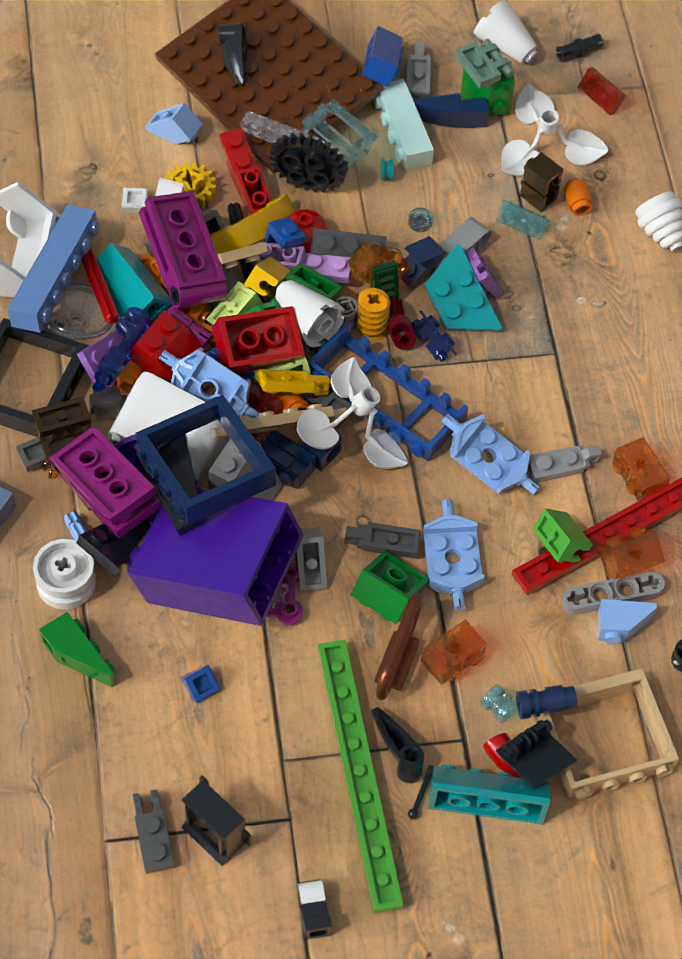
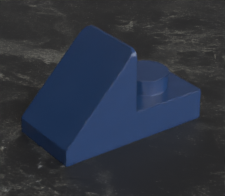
M430 236L412 243L404 248L409 255L398 265V276L411 289H414L447 253Z

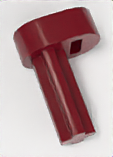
M395 296L391 298L392 302H390L391 319L388 322L389 333L397 348L408 350L416 344L415 329L410 319L405 315L402 298L397 300ZM404 331L405 335L401 336L400 332Z

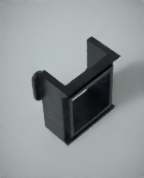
M201 775L199 777V784L182 799V802L185 803L186 820L181 828L223 866L245 844L247 846L252 844V836L245 829V819L211 788L208 780ZM199 819L219 838V846L194 823L196 820Z

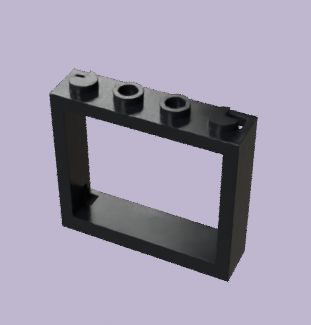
M3 318L0 323V353L8 338H12L71 357L47 406L71 400L85 372V368L77 353L89 345L43 330L39 333L12 327L10 320ZM0 405V425L39 437L33 415Z

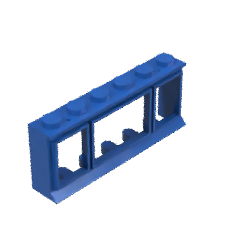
M346 322L308 362L311 375L328 376L331 380L332 375L323 370V368L343 347H346L366 361L360 368L365 375L373 368H376L416 396L422 402L402 424H399L383 411L374 407L377 413L374 415L372 425L376 428H382L389 433L395 442L403 443L415 456L422 457L429 462L434 453L454 431L444 425L433 439L426 443L409 431V429L429 407L444 417L449 413L450 416L461 424L467 421L468 406L464 404L459 410L453 408L449 394L444 392L440 397L433 394L429 380L423 378L419 383L410 377L411 370L406 364H403L399 369L390 363L391 356L386 350H383L379 355L370 349V340L366 336H363L359 341L351 336V325ZM330 383L329 393L331 394L334 390ZM343 398V399H345L347 402H349L350 404H352V402L350 401V398Z

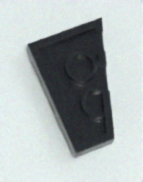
M143 520L122 537L118 538L103 523L80 534L76 544L116 576L122 565L127 562L132 550L138 547L148 534L150 524Z

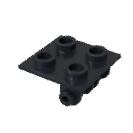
M539 720L535 725L525 729L524 732L519 733L518 736L495 750L534 790L577 761L550 734L553 726L549 720Z

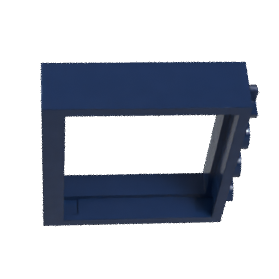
M224 395L136 432L137 444L134 445V448L138 452V458L145 460L150 476L153 479L157 478L163 496L171 499L174 512L181 515L187 525L276 486L275 466ZM218 420L253 471L189 499L155 447Z

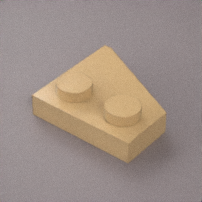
M266 242L218 254L221 265H223V269L238 266L237 261L245 259L246 263L260 260L259 254L268 252Z

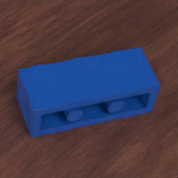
M377 26L368 43L362 75L387 87L392 79L396 80L400 73L401 67L399 66L403 59L401 57L404 47H402L403 37Z

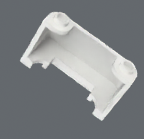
M143 372L136 380L108 433L109 442L115 447L124 438L135 435L136 432L203 404L205 401L152 373ZM218 420L187 433L196 488H199L205 480L209 469L231 439L228 437L213 438L212 428L222 427Z

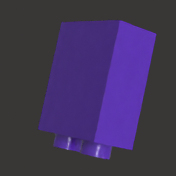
M197 488L198 495L209 491L208 489ZM249 497L203 518L204 524L180 536L164 506L154 512L150 517V530L141 547H136L132 550L127 563L128 575L146 602L262 626L304 536L288 503Z

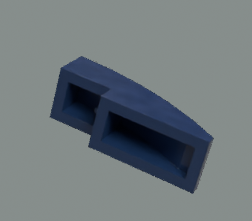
M460 93L413 99L422 122L451 128L487 127L489 109L485 97L462 100Z

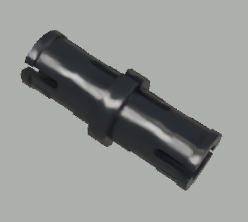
M597 33L584 39H574L572 43L556 48V52L560 51V53L556 54L557 58L560 61H564L577 55L579 57L585 56L586 52L603 48L604 43L599 44V42L603 41V38Z

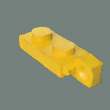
M260 369L256 378L263 391L272 394L291 392L297 395L303 393H313L316 396L327 395L331 383L328 376L309 375L308 371Z

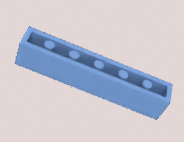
M73 205L66 206L8 307L12 327L40 333L45 323L50 321L51 313L55 305L60 303L65 287H69L74 271L79 269L84 253L89 251L93 237L99 233L100 223L97 221L95 210Z

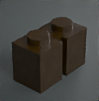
M541 152L535 158L532 157L525 163L520 196L540 212L557 200L560 188L558 184L561 183L563 168Z

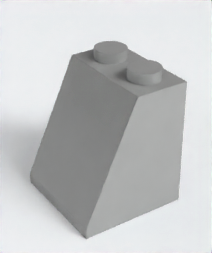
M231 439L208 471L209 490L253 471ZM276 474V486L252 497L273 501L282 487L278 475Z

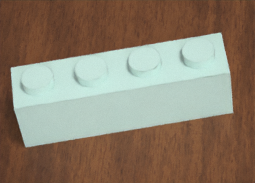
M405 80L390 81L388 87L380 84L383 91L373 101L375 108L381 111L382 125L388 128L389 142L391 145H395V155L398 163L402 162L405 171L432 165L434 149Z

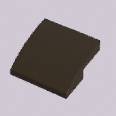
M83 397L32 410L38 436L48 465H51L48 460L50 456L92 427L91 417Z

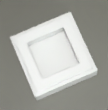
M123 188L122 212L139 213L141 207H146L144 202L148 197V189Z

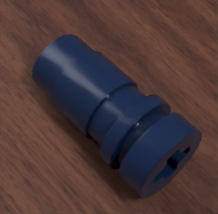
M562 685L545 687L542 691L530 689L529 693L527 690L517 691L516 704L518 714L522 720L531 718V715L535 718L540 717L542 713L549 714L577 708L574 686L563 687Z

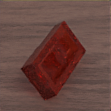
M594 67L587 69L578 85L581 91L609 115L616 113L626 96Z

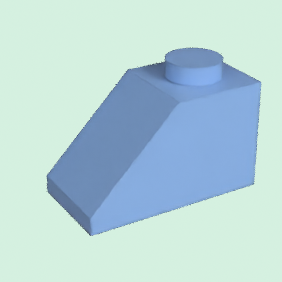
M182 103L157 111L145 126V129L174 144L193 141L198 136L197 131L203 124L186 103Z
M601 599L598 608L597 641H605L608 644L625 643L652 621L657 603Z

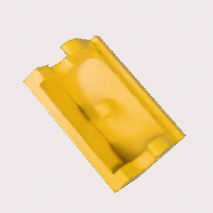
M270 256L254 267L243 286L247 289L250 287L258 294L266 296L269 293L261 287V284L267 281L268 284L278 287L291 270Z

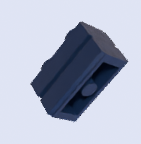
M277 430L271 431L260 444L267 457L275 466L276 474L281 483L286 486L292 485L299 489L317 467L316 455Z

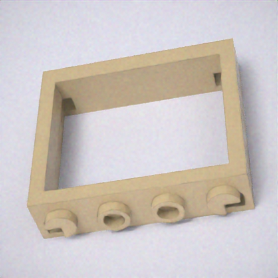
M642 668L574 686L577 696V707L634 692L660 759L576 782L570 767H567L558 773L567 799L577 797V799L587 798L598 790L603 789L604 792H609L617 789L620 784L628 782L638 784L649 776L657 775V777H663L673 772L679 757ZM552 713L540 714V717H537L538 721L549 720L553 726L550 734L560 743L550 717Z

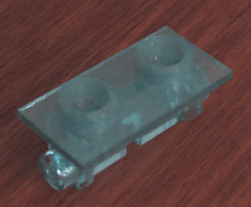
M504 199L496 219L500 223L539 240L550 221L545 215L541 216L513 204V201L509 202Z

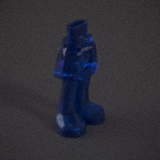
M130 307L125 314V318H120L116 323V331L123 338L118 346L113 345L109 347L98 363L94 374L95 382L92 386L94 391L102 392L106 386H109L120 375L133 357L130 351L151 327L152 320L142 309Z

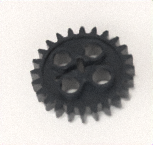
M301 132L299 137L291 133L290 137L284 134L282 139L277 138L276 142L272 145L269 159H271L270 165L274 166L273 171L280 172L279 178L286 177L287 184L293 182L295 183V188L303 186L304 190L307 191L308 188H311L315 193L317 189L325 193L326 189L333 191L334 187L340 188L348 171V167H346L348 162L343 160L344 154H337L338 148L330 147L331 142L324 144L321 137L315 140L312 134L307 138Z

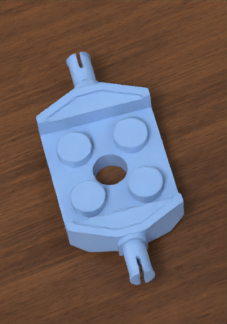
M201 347L182 359H177L166 350L162 352L159 359L172 367L171 384L205 402L224 395L237 415L240 416L244 414L249 415L250 418H257L258 414H260L248 404L251 380L243 379L204 353V349ZM206 381L212 382L216 387L215 394L207 395L202 389L203 383Z
M447 413L441 422L454 431L450 448V456L497 494L514 486L518 487L520 484L532 495L538 490L540 486L527 477L526 474L530 457L529 450L523 453L483 421L486 417L483 414L464 424H460ZM482 452H489L493 456V462L488 463L484 461Z
M447 499L441 502L443 516L425 524L423 527L429 587L436 592L447 593L453 596L454 610L459 611L460 604V611L466 609L464 594L476 590L484 582L477 537L478 524L475 521L455 515L453 501L448 499L447 504ZM449 554H454L459 557L460 561L449 563L445 557Z

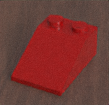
M293 306L218 317L212 326L220 363L236 374L255 371L305 356Z
M164 310L135 344L128 359L136 363L144 371L171 383L172 367L159 359L162 352L166 350L177 359H182L200 347L204 348L183 323Z

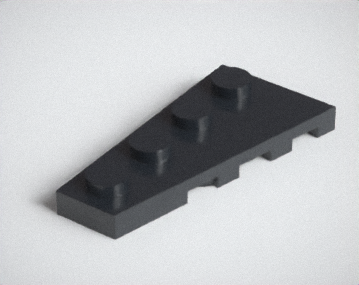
M187 433L156 446V450L189 499L198 496ZM140 460L178 535L180 536L204 524V520L201 519L187 525L183 517L174 512L171 499L163 496L157 478L153 479L150 476L145 460Z

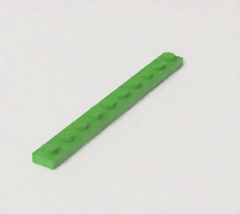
M338 640L318 644V653L373 913L378 914L403 909L402 896L346 641Z

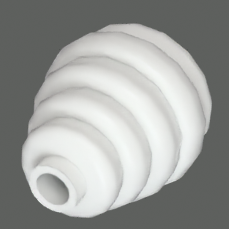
M673 191L659 194L636 209L635 213L638 217L639 227L645 230L647 236H652L654 242H660L661 248H670L671 251L682 247V201L680 198H676Z

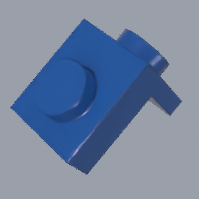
M287 217L269 222L264 240L266 243L277 241L282 249H287L303 244L306 236L292 219Z

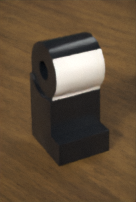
M322 880L297 883L304 939L309 940L331 936L332 924L327 909Z

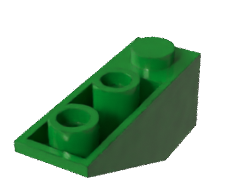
M66 612L39 629L42 643L56 662L110 687L115 686L114 674L116 670L108 659L103 660L99 654L101 652L99 646L93 638L88 640L84 634L85 628L78 618L73 619Z

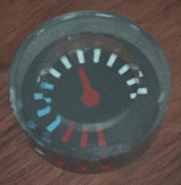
M415 208L409 213L408 225L412 230L426 232L432 227L433 215L428 209Z

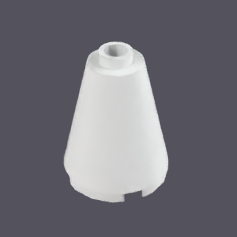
M502 0L489 10L491 14L487 18L483 16L477 24L474 34L482 41L489 39L499 47L501 52L521 64L524 62L530 63L537 55L536 49L538 46L510 3Z
M293 280L282 282L276 289V300L282 308L293 306L300 336L310 347L321 346L319 343L325 338L329 341L340 329L344 321L341 313L342 311L345 312V310L339 303Z

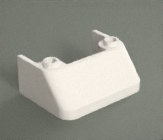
M20 182L0 190V206L8 212L6 217L7 228L18 238L12 267L0 259V296L12 298L16 295L61 217L59 212Z

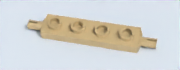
M314 404L307 407V410L317 409L328 416L330 422L336 420L347 410L346 407L333 409L332 406L323 407L322 404ZM298 407L283 410L282 414L274 415V411H268L258 414L257 418H250L249 415H242L239 418L249 432L255 434L297 427L300 415L306 410L299 411ZM223 427L212 428L214 439L230 438Z

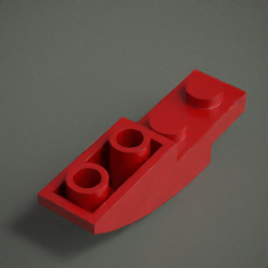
M243 128L219 134V140L235 187L247 211L252 215L266 207V204L271 202L272 199L260 167L255 163Z

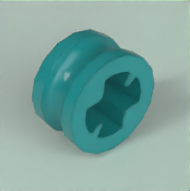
M381 158V180L387 177L390 180L394 179L393 158H390L389 161Z

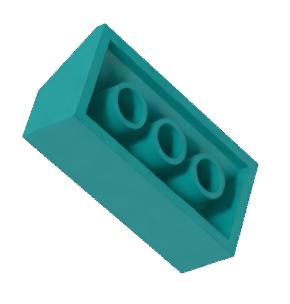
M452 765L434 766L428 809L543 825L550 805L549 782H545L534 790L523 778L513 777L509 773H497L495 775L485 773L480 769H469L467 771L456 769Z

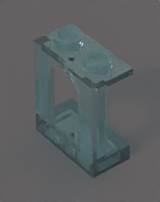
M334 99L326 105L322 103L316 109L314 115L309 113L302 122L304 127L301 133L305 135L313 129L327 142H331L333 147L338 148L339 152L344 154L343 160L348 162L346 167L351 166L368 154L378 137ZM329 112L333 113L362 137L351 143L324 119H326Z

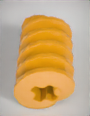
M378 288L365 289L358 298L356 326L361 337L366 336L370 341L380 340L386 335L388 329L390 299L384 291Z

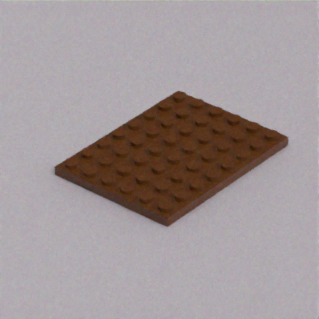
M228 0L155 53L156 60L229 131L243 128L252 154L273 174L276 172L273 171L274 166L270 165L271 159H269L272 145L276 142L277 138L282 139L284 134L290 137L291 133L299 137L301 132L307 138L312 134L314 139L318 140V138L324 137L383 91L382 86L377 81L362 75L363 68L289 0ZM244 23L246 31L245 86L238 85L226 67L219 41V25Z

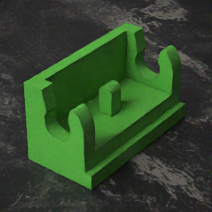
M545 508L532 529L559 563H562V561H581V558L578 555H574L577 550L589 551L593 545L567 512Z

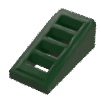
M396 260L372 267L370 288H378L384 291L389 296L390 302H392V297L396 296L397 300L399 299L398 264Z

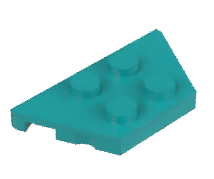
M456 245L424 285L445 330H466L470 332L493 330V332H500L502 330L500 322L461 245Z

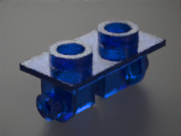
M420 311L423 318L420 321L419 319L414 320L412 325L416 336L423 344L430 338L432 339L425 347L433 355L434 359L443 362L448 358L450 351L456 356L457 353L452 348L455 345L454 341L446 332L441 335L437 330L440 325L432 315L426 317Z

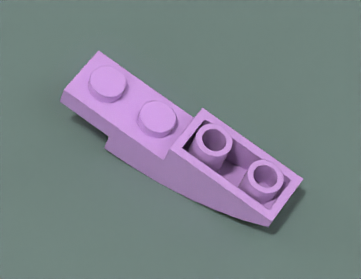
M266 243L268 252L259 254L260 260L251 262L252 265L256 266L271 256L290 270L301 262L333 282L350 284L355 266L354 258L306 253L304 246L282 249L279 244Z

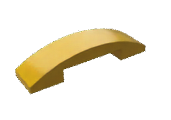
M284 194L267 203L266 207L234 225L226 226L211 234L210 237L217 255L250 246L265 238L269 222L287 218L295 212L288 194Z

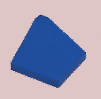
M209 665L180 677L196 703L221 690Z

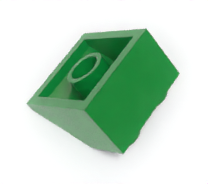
M463 68L460 90L461 99L485 97L489 115L510 114L515 86L514 75L511 78H507L504 73H501L500 81L479 89Z
M385 550L362 570L350 595L357 599L360 604L379 613L385 620L397 624L402 619L411 596L415 593H422L429 582V577Z

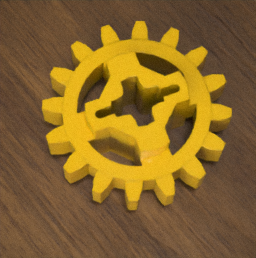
M183 162V167L180 168L178 165H174V172L168 170L167 177H164V179L184 184V192L194 191L198 204L203 208L205 207V201L212 202V195H216V178L212 176L211 170L206 171L205 165L198 168L196 162H193L192 166H188L186 162Z

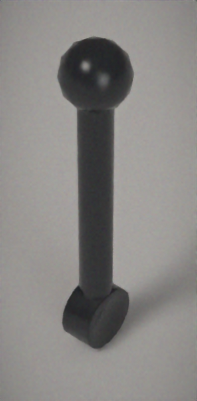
M429 764L413 808L408 811L410 819L414 820L419 816L418 808L432 776L433 765Z

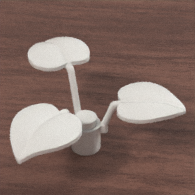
M528 83L517 98L515 115L525 125L536 122L538 124V132L531 147L523 140H513L505 145L501 154L502 170L509 175L523 176L525 163L530 158H535L540 154L534 149L541 135L548 136L558 131L563 144L567 145L565 148L566 158L578 166L594 163L607 154L608 148L601 139L586 130L578 129L571 131L567 140L562 131V125L558 124L559 115L554 110L552 100Z
M353 357L346 360L332 374L331 386L338 396L350 398L352 406L332 423H330L328 416L317 409L304 411L297 422L298 435L311 447L329 449L339 440V435L333 427L337 426L352 412L358 416L369 414L365 438L368 441L363 446L366 458L374 466L382 469L406 466L408 460L405 454L388 433L378 429L371 433L374 415L377 413L374 407L380 401V394L375 388L371 387L367 376L360 369L356 358Z

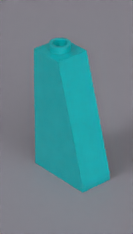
M110 243L96 258L118 310L122 328L142 334L172 304L169 295L130 248Z

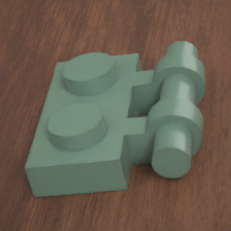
M485 39L482 42V48L477 42H474L455 51V58L479 89L500 81L501 73H504L507 78H511L515 73L511 68L512 64L507 58H503L499 47L489 39Z

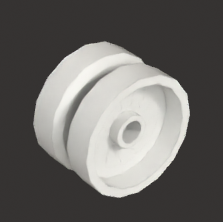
M59 539L51 541L43 546L34 558L33 572L38 594L46 604L55 609L69 610L80 607L89 601L95 592L97 580L93 558L76 544V540Z

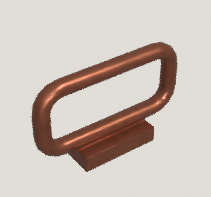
M418 593L411 596L398 630L393 631L376 674L375 682L378 683L376 696L379 700H385L391 688L398 691L402 690L419 646L420 639L412 637L422 605V596Z

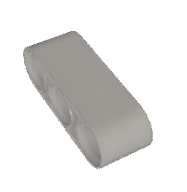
M473 217L468 218L439 244L447 254L433 268L437 270L458 244L461 245L464 253L472 247L479 251L489 241L492 231Z

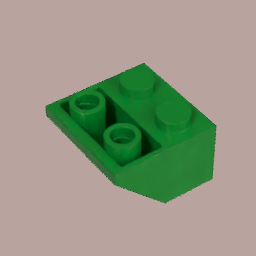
M301 262L283 280V282L293 280L333 301L339 298L342 286ZM275 294L274 297L272 298L271 302H272V301H277V300H276V294Z

